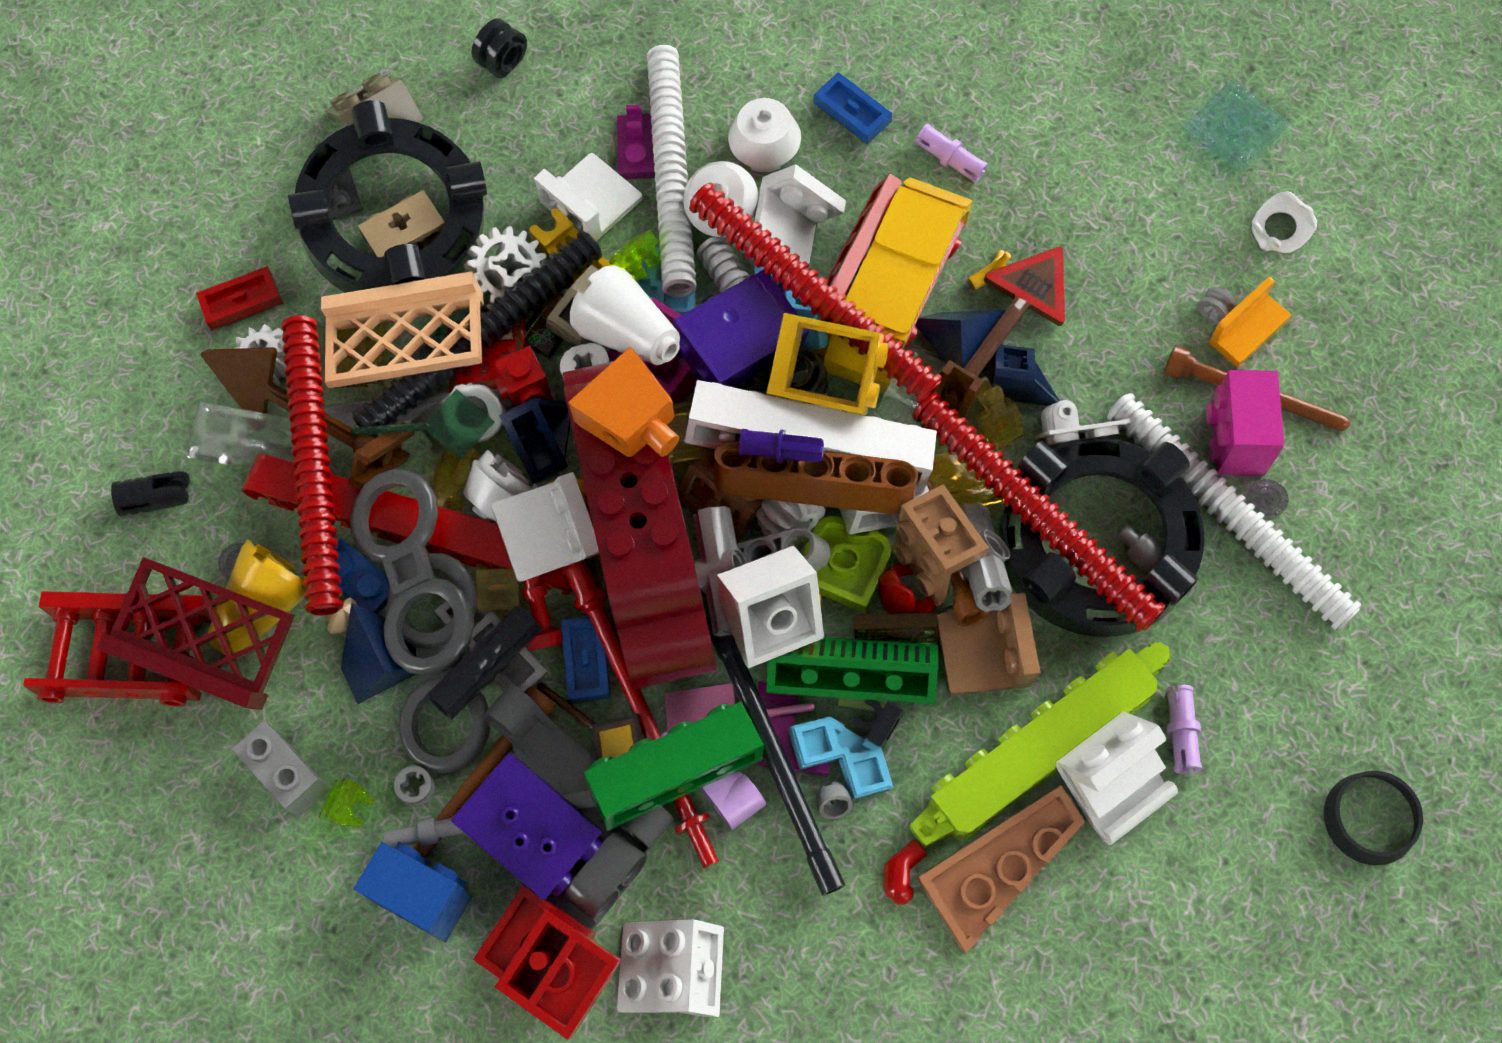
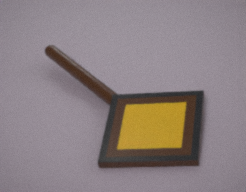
M537 684L539 691L590 729L595 761L606 756L618 757L629 752V748L633 744L643 740L639 714L595 723L545 684Z

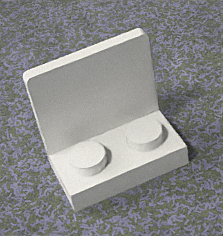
M594 153L588 154L564 177L558 176L555 178L546 169H543L534 177L540 203L550 211L555 208L559 209L573 223L574 228L578 231L589 233L595 241H598L643 199L642 193Z
M795 164L762 177L754 223L760 222L763 231L767 229L772 233V239L775 237L781 240L780 245L782 247L787 245L790 248L791 255L796 253L800 256V262L806 261L809 264L816 223L844 214L846 200Z
M574 472L557 477L553 483L494 502L491 506L515 576L520 582L599 554L594 528Z
M694 919L625 923L622 932L618 1012H679L702 1017H719L724 927Z

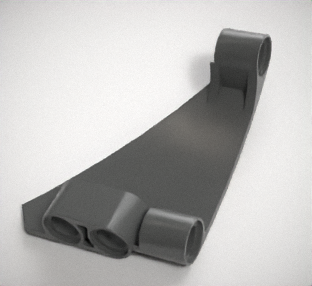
M510 683L485 712L486 714L483 718L512 743L514 753L520 760L561 795L587 791L584 771L589 770L590 765L595 762V757L559 728L526 693ZM596 806L579 809L602 829V833L597 837L602 842V845L587 863L581 859L575 863L569 871L574 876L572 881L558 897L550 893L548 900L593 931L642 870L647 860V852L673 822V816L662 806L609 831L606 830Z

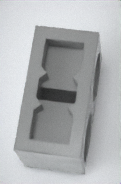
M265 720L231 749L283 808L296 818L302 816L330 790L279 732Z

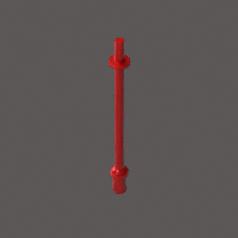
M587 559L563 567L562 571L566 575L576 597L574 605L578 612L582 611L589 616L633 714H639L641 731L644 738L656 740L662 737L641 689L632 690L620 643L603 608L607 595L603 589L598 588L588 566ZM689 794L674 800L673 802L682 820V823L675 828L677 835L685 832L688 833L703 868L719 862L703 827V824L710 820L709 813L697 814Z

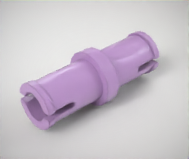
M926 124L917 135L919 137L915 140L917 146L922 147L940 159L942 166L945 168L952 167L970 179L974 184L986 172L985 170L989 165L987 162L982 161L962 148V142L957 139L954 141L950 140L932 128L930 124Z
M1177 685L1178 692H1175V687L1170 686L1166 689L1170 723L1167 724L1166 728L1167 735L1172 737L1174 771L1180 774H1190V768H1193V772L1197 773L1202 770L1198 735L1202 732L1201 724L1196 721L1194 690L1190 685Z

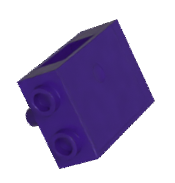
M763 269L674 319L672 325L680 335V347L676 356L686 360L692 369V376L695 382L697 380L710 383L715 382L734 388L770 366L775 356L783 314L798 315V313L772 278L764 274ZM803 328L801 346L804 345L810 329Z
M509 752L450 820L542 900H545L550 893L558 897L574 878L569 871L579 859L587 863L602 845V842L597 839L602 833V829L512 752Z

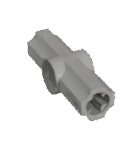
M979 502L963 504L960 508L985 541L989 550L986 557L960 569V571L970 580L976 607L985 612L992 610L1002 611L1012 603L1010 598L1012 590L1004 562L1010 557V551L1001 537L995 533L989 509Z
M726 506L707 507L698 510L693 515L700 558H697L695 561L696 574L701 590L707 595L713 635H733L722 609L717 575L747 564L741 550L737 548L730 508Z

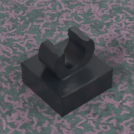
M865 700L864 702L875 710L874 719L870 722H864L855 716L853 722L862 730H870L866 738L884 748L905 712L887 701L883 708L876 700Z

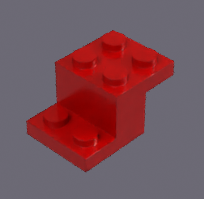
M526 885L520 887L473 959L499 978L495 985L497 990L567 1040L572 1039L622 962L620 958L593 940L596 933L549 900H542Z

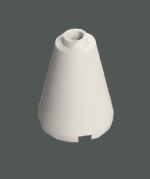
M616 265L603 267L587 279L591 282V285L584 293L578 290L570 309V324L581 337L622 353L631 347L638 356L644 355L645 361L654 365H661L671 361L678 353L680 347L679 332L627 271Z

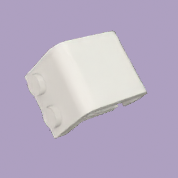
M1127 712L1120 713L1055 763L1057 770L1089 824L1108 845L1114 844L1178 794L1175 783L1169 780L1164 783L1159 774L1166 767L1155 749L1167 740L1160 726Z

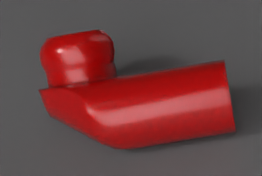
M914 839L892 856L884 865L883 889L886 896L892 898L893 902L897 905H905L912 900L914 890L909 886L910 870L927 856L923 848Z

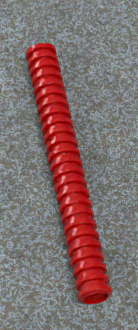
M710 182L703 185L695 193L690 201L689 210L692 213L698 212L700 220H708V226L711 229L717 228L719 236L723 237L726 235V242L731 245L735 243L738 252H746L745 258L748 260L754 259V265L757 268L763 267L764 274L767 276L772 274L774 276L773 281L776 284L782 283V289L786 292L791 290L793 292L792 297L796 300L800 298L803 307L810 306L811 313L815 316L819 314L821 321L884 334L883 343L889 344L888 356L884 368L877 367L880 372L883 370L888 372L886 376L888 379L895 378L897 380L896 385L899 388L902 386L907 388V395L911 396L914 394L916 396L915 401L920 404L922 401H925L929 394L935 392L942 382V376L939 373L934 375L932 373L933 368L930 365L924 367L922 365L923 360L920 357L915 359L913 357L914 352L911 349L905 351L903 349L904 344L901 341L896 343L893 340L894 335L892 333L886 335L884 333L885 328L882 325L877 327L874 324L875 319L873 317L867 319L865 317L866 312L863 309L857 310L854 301L848 303L846 301L847 296L844 293L838 294L835 285L829 287L827 285L828 280L825 277L819 278L817 270L812 269L810 271L808 269L809 264L806 261L800 262L798 254L794 253L791 255L790 248L787 245L782 247L779 238L775 237L772 239V233L767 229L763 231L760 222L753 223V217L750 214L744 215V209L741 206L734 207V201L731 198L725 199L723 191H715L716 185ZM839 336L841 339H849V346H857L860 355H867L870 342Z
M295 315L283 320L281 329L283 331L282 341L285 343L283 345V352L286 354L284 356V363L286 364L285 374L287 376L286 386L289 388L287 390V397L289 398L288 409L291 411L289 412V420L292 422L290 424V432L293 434L291 436V443L294 445L292 447V455L296 457L293 459V467L296 469L294 471V478L297 480L295 490L299 492L296 495V502L300 504L297 507V514L301 516L298 519V526L302 528L299 531V538L304 540L300 543V550L305 552L301 555V562L306 564L302 568V574L306 576L303 580V586L308 589L304 593V598L309 601L305 605V611L312 615L324 616L339 612L343 609L344 604L339 599L343 593L342 589L338 587L341 584V577L337 575L340 571V565L336 563L339 559V553L335 550L338 547V541L334 538L337 534V529L333 526L336 518L332 514L335 507L331 503L334 498L333 493L330 491L332 489V481L328 479L331 477V469L328 467L330 465V458L327 456L329 446L325 444L328 441V435L325 432L327 423L324 421L326 418V412L323 409L325 401L321 398L323 397L324 390L321 387L323 379L320 376L322 368L319 364L321 360L318 353L320 347L317 342L319 336L316 331L317 321L305 315Z
M939 393L929 394L925 401L916 406L912 415L913 420L916 422L921 421L922 428L937 431L936 438L940 439L939 444L942 447L948 446V453L953 456L957 455V461L960 464L966 463V470L968 472H975V478L978 481L984 480V487L986 489H994L993 495L996 498L1002 497L1004 506H1012V513L1014 515L1020 514L1022 516V523H1030L1032 525L1030 530L1033 533L1039 532L1041 534L1040 540L1043 542L1048 540L1050 542L1049 548L1052 551L1057 549L1060 552V557L1063 559L1067 558L1071 568L1076 567L1078 569L1077 574L1080 577L1086 576L1088 578L1087 584L1089 586L1095 585L1098 588L1096 592L1099 595L1105 594L1107 596L1106 602L1109 605L1113 603L1117 605L1116 611L1119 614L1124 612L1127 615L1125 620L1128 623L1135 622L1137 624L1135 629L1138 632L1145 631L1164 612L1165 604L1154 601L1156 596L1153 593L1147 594L1144 591L1146 588L1144 584L1137 585L1134 582L1136 577L1133 574L1128 576L1123 565L1118 567L1115 564L1117 559L1114 556L1108 558L1106 556L1107 550L1104 547L1099 549L1096 546L1098 542L1094 538L1090 540L1087 538L1088 532L1086 530H1078L1079 524L1076 521L1070 522L1068 520L1069 514L1066 512L1060 513L1058 511L1060 506L1057 503L1051 504L1049 502L1050 497L1047 494L1042 496L1040 494V487H1032V480L1029 477L1023 478L1022 471L1019 468L1014 470L1011 460L1005 461L1003 459L1004 454L1001 451H994L995 445L992 443L986 444V437L983 434L977 435V429L974 426H967L968 420L966 418H959V412L956 409H949L950 403L945 400L941 402V395Z

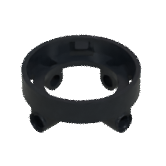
M368 100L356 104L351 110L354 124L336 131L316 147L302 167L296 183L295 194L288 195L295 229L299 230L303 247L312 264L325 279L345 293L463 273L466 270L464 264L468 260H473L467 253L468 249L471 246H478L476 239L483 234V196L487 195V189L481 162L471 163L465 153L451 139L429 126L406 119L388 118L386 106L381 101ZM382 153L402 154L423 162L438 175L448 194L449 213L441 233L430 245L420 251L417 245L401 244L387 249L384 253L385 258L372 256L356 249L340 235L333 223L330 212L333 189L345 170L363 158ZM464 230L471 234V242L468 247L462 244L457 254L452 258L454 262L452 263L444 257L454 248ZM331 254L347 266L362 272L363 274L360 279L355 281L356 277L348 274L341 268L337 267L334 270L327 264V260Z
M1105 438L1075 440L1052 449L1046 443L1040 441L1019 463L1018 468L1022 471V477H1029L1032 480V487H1040V494L1042 496L1047 494L1051 497L1061 486L1074 479L1102 475L1129 482L1151 499L1158 509L1164 524L1165 547L1160 562L1146 578L1136 584H1144L1146 586L1144 591L1147 594L1153 593L1156 596L1154 601L1165 604L1164 612L1154 623L1166 616L1199 580L1196 574L1201 564L1205 543L1203 518L1194 494L1183 479L1186 471L1190 468L1189 460L1174 444L1163 442L1153 452H1150L1128 442ZM1004 507L999 527V536L1010 551L1009 559L1004 562L1005 569L1016 593H1025L1027 605L1030 609L1051 624L1076 634L1113 637L1137 632L1135 629L1137 624L1133 621L1130 623L1126 620L1116 621V617H1093V620L1087 619L1086 609L1116 611L1117 605L1114 603L1109 605L1106 602L1107 596L1105 594L1099 595L1096 592L1097 589L1076 583V574L1071 566L1062 557L1053 552L1046 554L1040 540V533H1033L1030 530L1032 526L1030 523L1024 524L1020 521L1022 549H1013L1016 547L1015 526L1008 527L1013 507Z

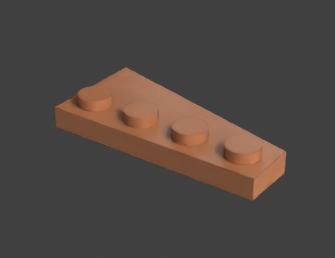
M1062 785L1047 792L916 877L963 953L966 954L975 945L976 940L985 930L994 924L1019 893H1022L1031 883L1032 878L1085 823Z

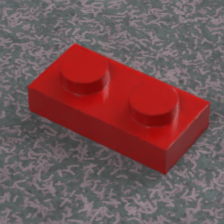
M268 266L196 293L206 324L211 331L283 304L274 277Z

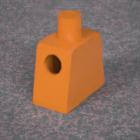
M631 347L568 402L575 423L625 456H634L648 444L663 457L670 453L679 441V436L667 426L674 418L673 403L670 396Z

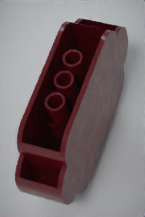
M639 355L640 359L646 365L644 355ZM607 362L563 372L564 392L609 601L632 690L716 671L717 668L669 454L661 457L646 444L634 456H625L580 427L573 420L568 402L612 363Z

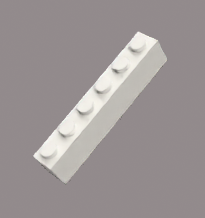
M700 380L696 382L684 443L716 449L724 442L740 441L743 428L779 433L780 429L786 431V434L822 438L824 440V451L906 461L917 470L918 479L915 492L923 493L933 470L937 431L921 428L917 425H906L883 420L875 416L869 417L834 408L803 403L793 399L789 400L770 396L758 391L728 387L720 383Z

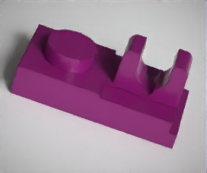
M641 104L626 105L627 115H617L618 174L625 180L655 178L651 114H642Z

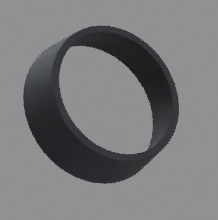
M1365 771L1343 778L1331 789L1325 801L1324 822L1333 843L1345 855L1360 863L1385 865L1395 862L1406 855L1418 840L1423 827V811L1417 795L1406 782L1387 772ZM1361 777L1377 778L1391 784L1402 793L1411 807L1414 819L1413 834L1406 846L1392 852H1376L1364 848L1350 837L1341 821L1340 801L1345 789L1353 781Z

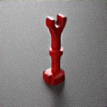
M540 576L525 580V589H522L524 600L528 599L531 614L542 628L526 645V649L533 651L563 643L561 629L551 627L544 595L548 594L546 584L541 585Z

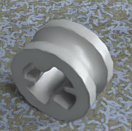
M1212 287L1206 292L1205 297L1200 299L1197 309L1201 315L1217 325L1237 306V302L1227 291L1218 287Z
M415 765L402 769L394 781V791L397 797L409 806L416 807L427 803L435 790L432 776L422 767ZM413 776L419 781L423 778L425 779V784L419 787L420 794L417 796H413L410 791H407L406 794L404 793V788L410 785L409 778Z

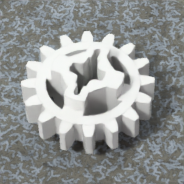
M508 226L501 235L495 227L489 231V238L481 234L476 239L478 246H471L468 249L467 253L474 259L468 260L464 264V268L473 271L483 294L488 296L486 305H493L495 303L494 299L498 296L503 298L506 289L513 290V284L517 280H522L525 274L530 276L532 274L531 270L534 267L540 268V262L547 257L546 253L536 254L534 249L539 244L537 240L531 243L525 241L526 231L523 230L518 236H513L512 226ZM499 245L496 256L484 258L490 248ZM503 262H506L507 269L513 270L510 275H507L505 268L500 267Z

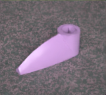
M668 731L664 732V733L661 734V735H662V736L667 735V734H668ZM740 771L700 788L701 792L731 830H734L766 805L764 798L755 785Z

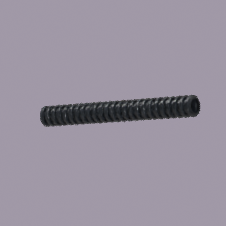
M579 231L576 239L570 238L568 240V246L561 245L558 249V254L555 252L551 253L549 261H541L540 268L534 267L531 270L532 274L530 276L525 274L522 277L523 282H515L513 290L506 289L503 298L496 297L494 305H486L484 313L480 311L482 349L484 347L488 349L492 347V341H499L502 338L501 334L503 332L508 334L511 331L510 326H518L521 317L524 319L528 318L530 310L534 312L538 310L539 303L545 304L548 301V296L554 297L557 294L556 289H564L566 281H574L575 274L581 275L584 273V267L593 265L594 259L600 260L602 258L600 246L589 233ZM462 336L449 351L453 354L470 352L471 342ZM431 349L429 351V355L434 351V349ZM464 366L402 376L399 381L394 379L391 381L392 386L389 389L384 387L381 389L382 394L380 396L374 395L371 397L372 402L370 404L363 403V409L360 412L357 410L353 411L352 418L363 432L377 438L379 437L377 433L380 431L386 432L388 430L387 425L390 423L395 425L398 422V416L405 417L408 408L415 409L418 400L425 401L428 392L431 394L435 393L437 385H445L444 379L447 377L452 379L455 376L454 371H462Z

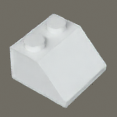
M794 546L717 575L722 609L748 669L824 638L817 572Z

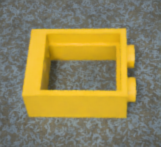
M784 313L767 394L867 415L868 408H875L878 401L880 384L874 383L877 367L884 368L886 364L889 344L883 343L884 334ZM803 328L870 342L857 402L791 388Z

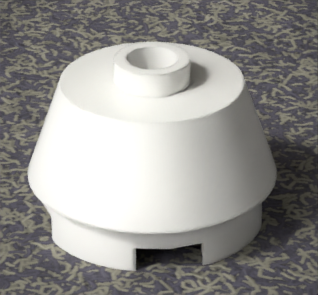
M759 98L748 102L742 107L730 127L728 143L733 155L743 164L750 166L751 170L772 172L779 170L781 165L788 162L797 153L801 143V131L791 113L782 103L770 98Z
M725 161L707 164L697 170L686 185L683 199L686 215L695 228L707 235L721 237L717 234V228L711 229L708 226V220H700L699 213H692L689 210V206L695 193L703 185L710 182L716 185L715 191L721 190L725 193V199L731 198L734 201V207L741 206L744 209V215L750 214L752 217L755 216L759 199L756 183L752 176L737 164Z
M486 450L479 461H473L463 494L475 505L472 510L486 521L493 522L494 520L496 521L491 508L494 502L540 486L534 483L530 487L527 484L529 482L528 479L522 475L523 471L499 454L494 457L489 450Z

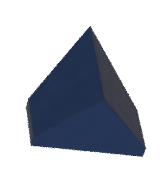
M1007 309L941 312L919 317L915 325L945 364L950 360L964 369ZM989 363L986 365L981 374L987 370Z
M1001 345L994 355L990 399L1051 406L1060 401L1036 363L1034 349Z
M534 397L499 415L507 438L533 484L568 467L565 457L571 421L567 402Z
M351 603L341 670L356 702L360 704L416 674L408 673L396 664L385 646L383 629L386 618ZM405 642L408 650L416 656V647Z

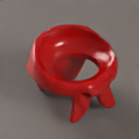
M897 563L884 570L883 574L879 576L880 602L889 614L930 613L937 607L930 596L922 600H915L913 590L899 580L903 576L914 575L908 564L904 566L901 563Z

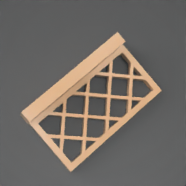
M473 271L321 297V311L326 317L325 384L327 387L335 388L482 363L480 307L484 306L483 292ZM470 309V313L459 325L448 318L454 311ZM433 316L432 320L421 331L410 325L416 317ZM392 321L396 323L383 337L372 331L380 323ZM443 323L453 331L439 344L431 339L430 336ZM358 329L345 343L337 339V331ZM406 330L415 337L400 350L391 343ZM368 336L377 343L362 357L354 349ZM462 336L471 342L470 352L453 354L449 351ZM423 343L434 349L426 359L414 360L410 357ZM385 349L396 355L386 366L377 367L372 364ZM348 355L358 362L349 372L337 374V366Z

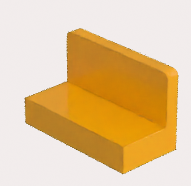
M1270 276L1217 324L1209 341L1212 347L1237 368L1284 326L1292 316V314L1269 296L1276 282Z

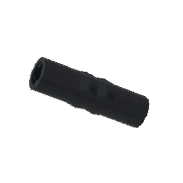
M516 605L486 636L478 640L473 649L463 655L458 664L427 693L428 699L446 717L453 720L484 688L494 681L499 673L508 667L512 659L542 630L541 626L529 612Z

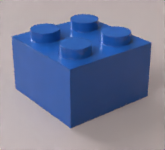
M399 841L395 848L381 842L353 889L373 903L446 943L472 898L463 889L467 882L459 878L457 873L435 862L432 869L429 868L430 862L427 859L423 858L416 850Z

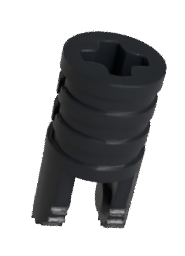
M178 471L150 475L144 478L139 477L133 480L127 479L122 482H113L111 485V496L115 511L118 516L122 517L128 514L150 512V510L156 511L187 504L189 495L185 488H188V485H190V478L187 472Z

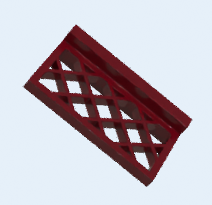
M143 557L110 634L103 633L97 649L244 708L262 710L268 694L263 692L295 615ZM155 570L163 574L168 590L150 598L145 585L151 571ZM174 578L183 581V583L176 586ZM193 586L199 587L205 604L186 612L179 593ZM210 592L217 594L221 597H218L213 600ZM172 597L178 616L160 624L153 605ZM230 600L235 601L242 618L223 627L216 607ZM247 606L258 611L250 614ZM145 609L152 629L139 635L126 631L133 614ZM208 611L215 631L197 639L189 619ZM266 615L279 618L280 620L273 636L260 641L253 621ZM182 623L189 643L177 649H171L168 646L163 631ZM245 625L253 645L234 653L227 633ZM155 636L157 643L148 640V638ZM219 638L226 658L209 664L205 661L200 646ZM269 646L268 649H267V651H266V654H265V651H264L263 648ZM192 650L194 657L184 653ZM256 652L261 664L255 681L243 677L237 660ZM229 664L232 672L222 669V667Z

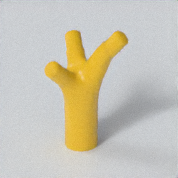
M999 250L995 259L989 265L968 277L967 281L974 291L987 284L984 282L986 273L1007 266L1005 264L1011 258V254Z

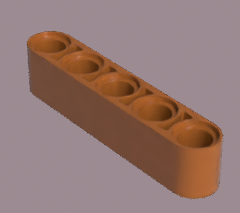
M740 441L724 442L716 448L714 453V484L720 492L727 495L893 515L900 514L901 505L915 497L918 479L917 470L913 465L903 460L824 451L822 461L819 463L783 459L782 463H777L776 458L740 455Z

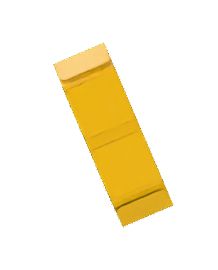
M911 177L907 178L903 186H899L868 254L849 290L846 301L848 303L854 301L856 309H863L866 312L865 317L867 319L873 317L875 319L874 324L877 327L882 325L885 328L884 333L886 335L892 333L894 335L893 340L896 343L901 341L905 346L909 333L960 221L964 225L968 222L973 200ZM832 334L824 357V366L827 372L860 385L867 355H860L857 346H849V339H841L839 335ZM877 369L874 383L880 384V393L889 396L892 390L893 379L890 380L886 377L888 372L885 370L880 372Z

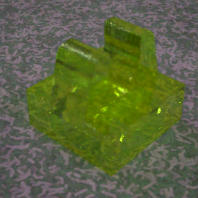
M649 229L631 238L607 261L611 266L616 265L627 271L634 280L639 281L648 276V273L642 267V261L650 269L661 263L655 249V245L659 241Z
M337 778L318 818L336 825L362 827L365 821L356 818L351 807L357 802L372 806L374 798L361 788L362 785L347 778Z

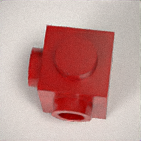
M531 346L494 361L499 376L493 378V382L502 400L509 398L513 407H516L534 397L552 398L547 378Z

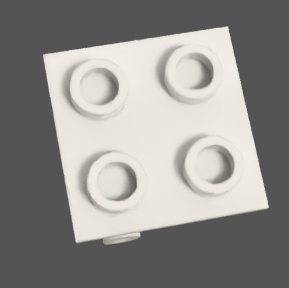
M1062 400L1046 407L1042 411L1041 424L1043 433L1034 437L1035 440L1046 438L1048 446L1079 440V433H1085V439L1109 437V435L1119 434L1118 427L1129 424L1130 419L1079 426L1078 412L1075 404L1069 400Z

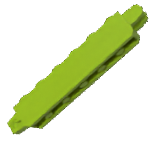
M1155 641L1136 655L1130 648L1119 656L1114 651L1108 654L1095 666L1098 670L1097 673L1087 680L1082 675L1073 680L1063 690L1066 696L1055 704L1050 699L1045 701L1030 714L1034 720L1022 729L1018 724L1010 727L997 739L1001 744L988 753L983 748L965 762V766L968 769L954 778L950 773L939 780L931 788L934 794L930 798L929 806L910 824L909 829L924 848L951 834L956 839L968 840L1058 771L1055 763L1120 713L1127 712L1133 715L1149 703L1150 698L1157 692L1158 680L1155 676L1165 668L1172 655L1170 654L1169 646L1160 641L1158 643Z

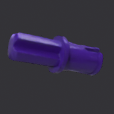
M743 428L740 435L739 454L776 458L777 463H782L783 459L819 463L824 455V440L817 437L786 434V431L780 429L779 433Z

